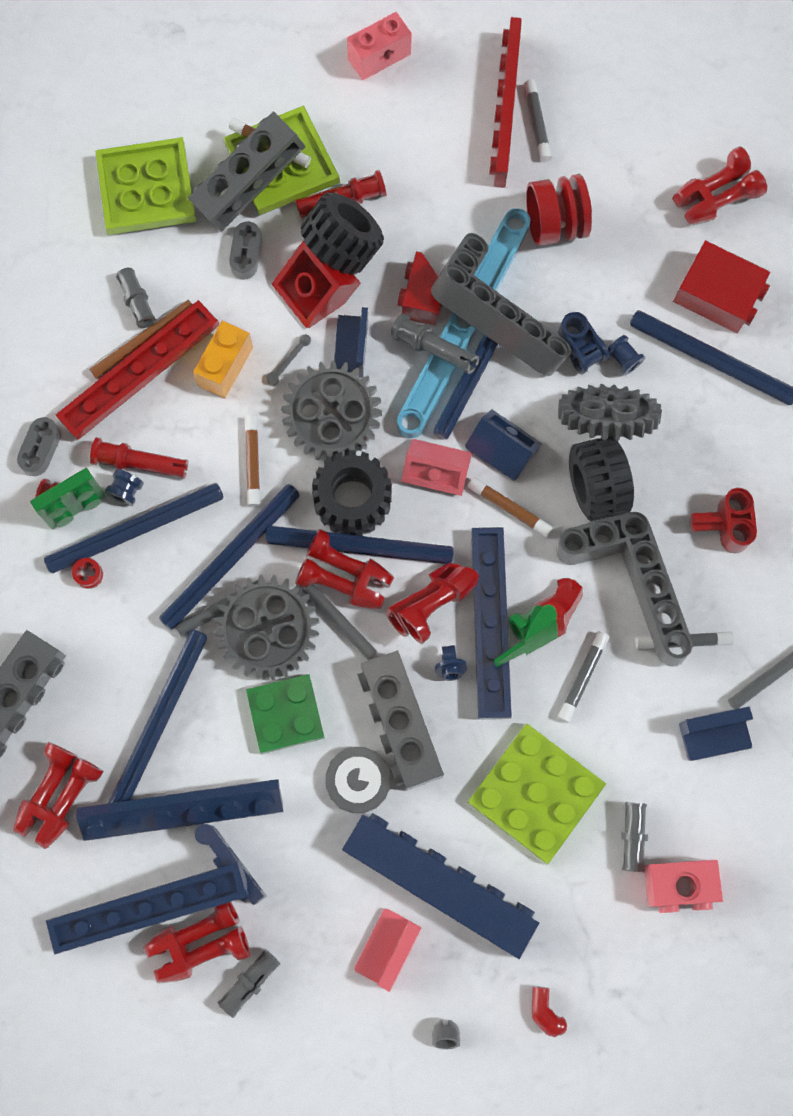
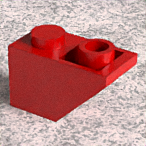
M418 251L415 253L413 262H407L404 279L408 280L406 289L401 288L397 306L402 307V314L408 315L411 321L437 326L442 304L433 297L431 287L438 275L423 253Z

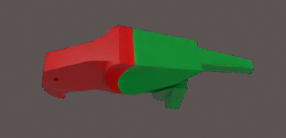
M571 578L557 580L558 587L555 594L539 601L525 614L515 613L512 615L509 624L512 633L520 642L494 660L496 667L524 653L528 655L564 635L569 621L583 597L582 586Z

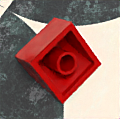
M303 240L271 284L306 328H311L343 306L361 282L354 274L343 273L325 264L311 251Z

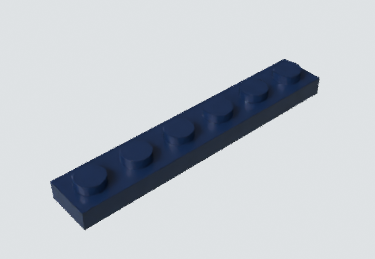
M504 527L472 528V568L479 575L478 584L473 588L478 720L511 719L509 661L498 667L494 664L496 658L509 650Z
M279 779L81 807L77 808L76 819L83 840L88 841L281 813L284 810Z
M239 861L46 920V925L55 955L239 900L251 894L242 863Z

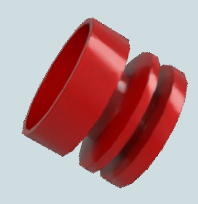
M574 174L569 179L566 176L558 178L556 191L550 179L533 181L527 184L526 208L530 216L529 228L536 246L558 243L561 230L567 241L574 240L576 236L579 239L590 236L592 206L587 184L581 174Z

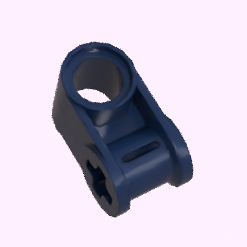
M570 312L564 316L557 335L569 344L571 349L569 358L577 372L583 375L588 372V368L599 361L605 362L610 359L606 344L597 335L584 314ZM566 327H575L579 334L569 333Z

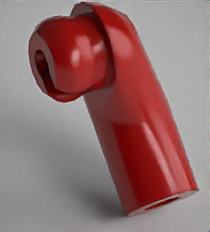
M532 987L531 1016L533 1021L550 1037H557L566 1033V1019L557 1016L549 1008L550 988Z

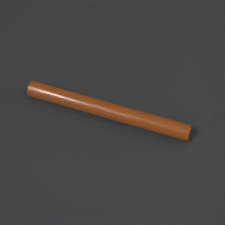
M190 300L183 302L91 367L89 370L92 375L97 379L123 361L192 305Z

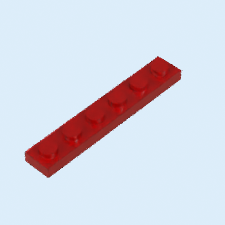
M518 17L510 18L509 29H503L501 47L507 48L506 54H501L499 72H504V79H498L497 97L502 98L501 105L496 104L494 123L500 124L499 131H493L492 149H497V156H491L489 175H495L494 187L505 188L509 166L522 18Z
M197 300L55 414L56 417L78 441L218 328V320Z

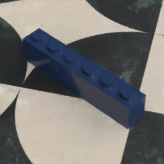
M372 813L369 818L365 815L361 816L342 851L520 960L540 923L533 919L535 914L533 910L519 902L516 903L515 907L503 900L506 895L505 893L490 884L484 889L474 883L476 876L461 866H458L456 871L444 864L447 860L446 857L429 848L427 853L416 847L418 840L402 830L398 835L386 829L389 822Z

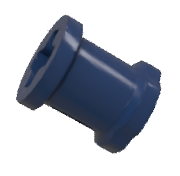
M626 335L620 336L608 347L610 356L622 367L621 372L624 376L633 372L646 358L643 354H638L628 343L629 338Z

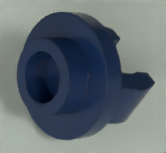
M455 645L442 647V661L436 664L434 668L435 674L446 681H454L461 678L467 671V663L462 659L456 658Z

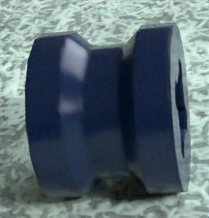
M116 469L113 473L114 480L111 485L106 487L104 493L120 503L133 506L136 501L135 494L137 490L142 489L144 482L131 473Z

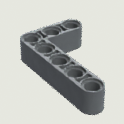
M466 234L432 285L431 293L433 297L544 376H551L571 354L569 344L562 337L474 276L489 247L487 242L478 234Z
M629 512L565 530L561 534L556 549L557 557L564 564L576 565L622 553L660 661L670 667L682 664L691 653L693 643L647 517L639 512ZM633 526L638 529L640 534H630L625 527ZM603 534L609 538L610 542H599L595 535ZM567 542L576 543L580 550L570 551L564 544ZM636 555H645L650 560V563H640L636 559ZM651 583L657 585L661 593H651L646 585ZM657 614H667L671 619V623L664 624L660 622ZM668 643L678 644L682 649V654H673L668 648Z

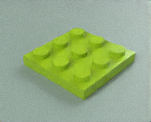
M304 105L278 116L304 143L306 147L301 152L311 157L310 164L307 168H304L292 161L252 201L259 216L295 202V199L307 197L340 183V176ZM255 124L251 127L256 129L258 124ZM237 132L223 137L229 154L246 137ZM249 167L245 168L242 171V174L245 173Z
M183 137L95 150L105 228L108 235L197 222L194 204L188 199L192 194V187Z
M526 723L467 803L548 865L607 783Z

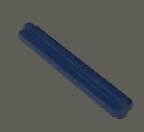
M485 334L474 354L479 356L478 365L476 366L469 362L470 366L474 367L475 370L471 374L464 371L434 427V434L437 437L445 440L449 438L498 346L495 341Z

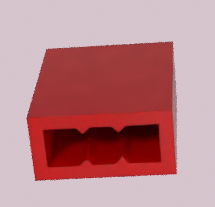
M705 240L673 302L738 334L743 324L749 326L754 319L758 309L753 306L756 300L762 302L770 287L766 281L771 272Z

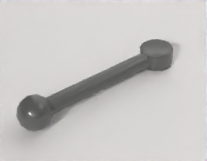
M303 334L300 336L299 344L279 368L267 375L266 379L269 385H277L282 372L304 346L310 345L311 337L309 335Z

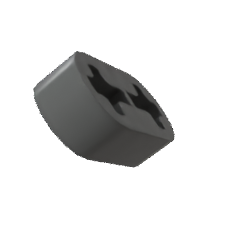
M250 221L242 222L235 228L229 257V264L233 275L242 280L249 279L256 274L262 245L261 230L258 225ZM247 233H252L253 237H250L248 246H245L243 237H246ZM243 255H247L248 264L245 265L244 269L239 268Z
M41 417L32 422L19 450L17 463L24 473L29 476H39L47 470L60 441V429L50 418ZM48 427L52 434L50 436L45 435L42 439L38 432L40 430L45 431ZM36 455L40 462L38 464L33 463L30 467L26 460L28 458L33 459Z

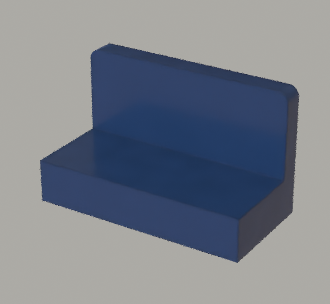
M362 307L361 316L338 315L334 353L336 368L341 370L346 362L348 363V372L351 373L358 367L360 370L358 378L364 377L368 307Z
M491 409L480 419L465 444V448L515 481L543 443Z
M750 706L686 719L680 722L679 727L688 760L695 761L751 749L752 742L746 722L753 720Z

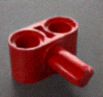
M737 487L731 489L720 500L717 512L692 513L690 515L689 524L693 532L719 531L720 541L725 550L730 553L744 551L757 537L752 495L744 488ZM729 500L738 502L741 511L732 509ZM733 530L743 534L744 542L734 538Z

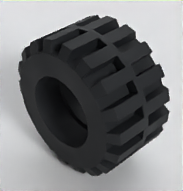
M327 192L320 197L300 227L301 235L311 251L325 264L346 274L360 273L384 243L382 230L372 215L352 199L333 192Z
M608 437L606 440L597 438L573 444L569 453L570 479L577 503L586 518L593 522L631 512L634 502V483L627 456L620 443L613 437Z
M349 450L348 456H343L342 451L336 453V459L332 461L328 457L324 461V468L318 467L316 479L313 478L312 496L316 514L320 516V521L324 526L328 524L330 530L334 533L338 530L342 531V534L356 532L358 536H363L362 531L364 530L371 533L375 530L376 524L381 526L385 521V515H388L390 511L392 483L391 478H388V471L385 466L380 467V461L376 457L371 461L369 460V454L363 451L361 456H356L355 450ZM348 481L361 482L371 491L370 498L358 507H346L339 504L334 499L333 494L341 484Z

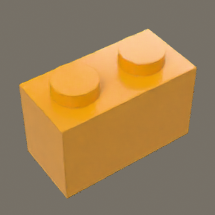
M223 320L221 321L193 371L199 387L224 399L226 398L253 349L250 333Z

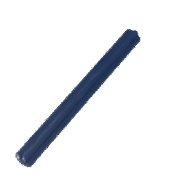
M637 310L630 321L631 327L787 405L793 404V386L641 310Z
M218 483L210 484L44 557L46 568L50 573H56L74 565L79 559L95 556L221 501L224 498L222 490Z
M286 484L160 615V621L168 629H174L266 533L268 526H272L300 496L298 490L291 484Z
M268 526L266 542L273 545L309 549L317 531ZM327 532L330 537V546L338 552L448 564L453 561L454 548L452 546Z
M193 629L190 631L108 803L131 800L207 641V636L204 633Z

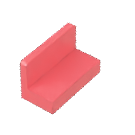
M412 439L406 455L401 482L462 496L472 453Z
M385 908L354 970L376 982L377 986L390 992L422 927Z

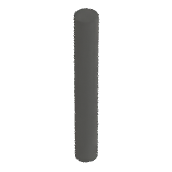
M258 580L254 581L253 584H258ZM237 592L231 595L235 597L237 595ZM227 599L220 600L176 625L175 627L180 636L183 637L190 633L192 629L195 630L222 615L223 613L218 609V605L228 606L229 602Z
M314 584L304 588L303 592L306 595L309 594L312 602L368 660L378 652Z
M793 652L728 699L730 706L733 709H739L793 668Z

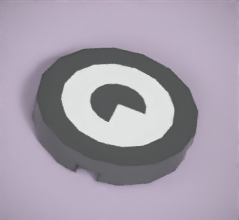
M350 747L339 752L330 761L326 771V789L330 799L340 809L350 813H367L376 809L386 799L391 787V773L386 761L376 751L366 747Z

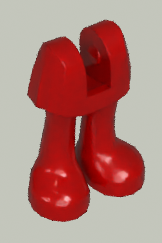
M739 146L730 151L727 156L726 166L721 171L703 180H689L673 195L672 200L678 208H682L699 199L700 202L690 208L685 213L684 218L689 225L702 224L714 220L717 217V210L723 206L744 198L757 199L767 193V183L760 171L754 170L750 172V156L743 147ZM742 179L736 185L715 196L711 193L724 185Z
M318 529L307 551L306 557L308 558L303 561L295 584L305 588L311 584L322 585L349 596V604L369 609H382L385 597L366 587L370 581L379 586L389 588L394 576L371 558L365 563L338 552L330 546L329 534ZM313 560L345 571L356 578L353 582L321 568Z
M450 562L428 574L431 582L425 588L397 601L387 609L386 616L391 625L403 637H407L410 634L418 643L423 644L431 635L427 623L430 615L451 601H461L478 584L479 575L473 568Z
M48 742L44 748V755L49 761L47 773L31 799L22 800L13 828V832L25 837L31 831L38 818L43 820L44 823L35 839V843L43 849H47L69 826L70 822L65 817L83 788L90 782H97L104 772L91 762L78 758L76 754L51 742ZM73 765L71 776L52 808L47 806L61 780Z
M232 902L215 906L212 914L185 928L177 930L174 926H168L143 946L148 958L163 954L167 949H169L172 957V963L168 962L161 968L153 971L156 983L188 979L192 975V968L219 956L231 954L237 960H244L251 956L248 940L241 926L193 950L188 951L186 945L207 935L238 924L239 917Z

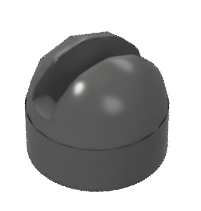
M440 1020L433 1029L432 1045L438 1049L446 1050L459 1047L460 1031L456 1023L448 1020V1025H443V1021Z

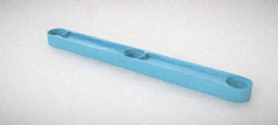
M513 208L505 214L488 246L487 254L474 276L495 291L498 290L528 233L530 216L525 210ZM512 218H519L524 222L525 226L516 230L511 228L508 222ZM452 313L440 337L466 350L477 329L472 325L467 328L460 327L456 322L459 316ZM433 354L429 356L397 418V429L403 437L412 439L422 434L457 368L455 365ZM408 416L416 417L420 425L415 430H407L402 425L404 418Z

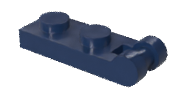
M201 824L196 828V841L210 846L217 856L213 859L217 868L241 861L214 826ZM242 863L251 895L241 900L245 904L250 900L253 905H257L267 895Z

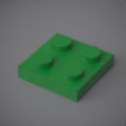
M86 467L29 502L36 513L53 529L69 524L74 519L73 516L83 510L89 511L94 509L106 495Z
M310 674L246 689L260 754L325 739Z

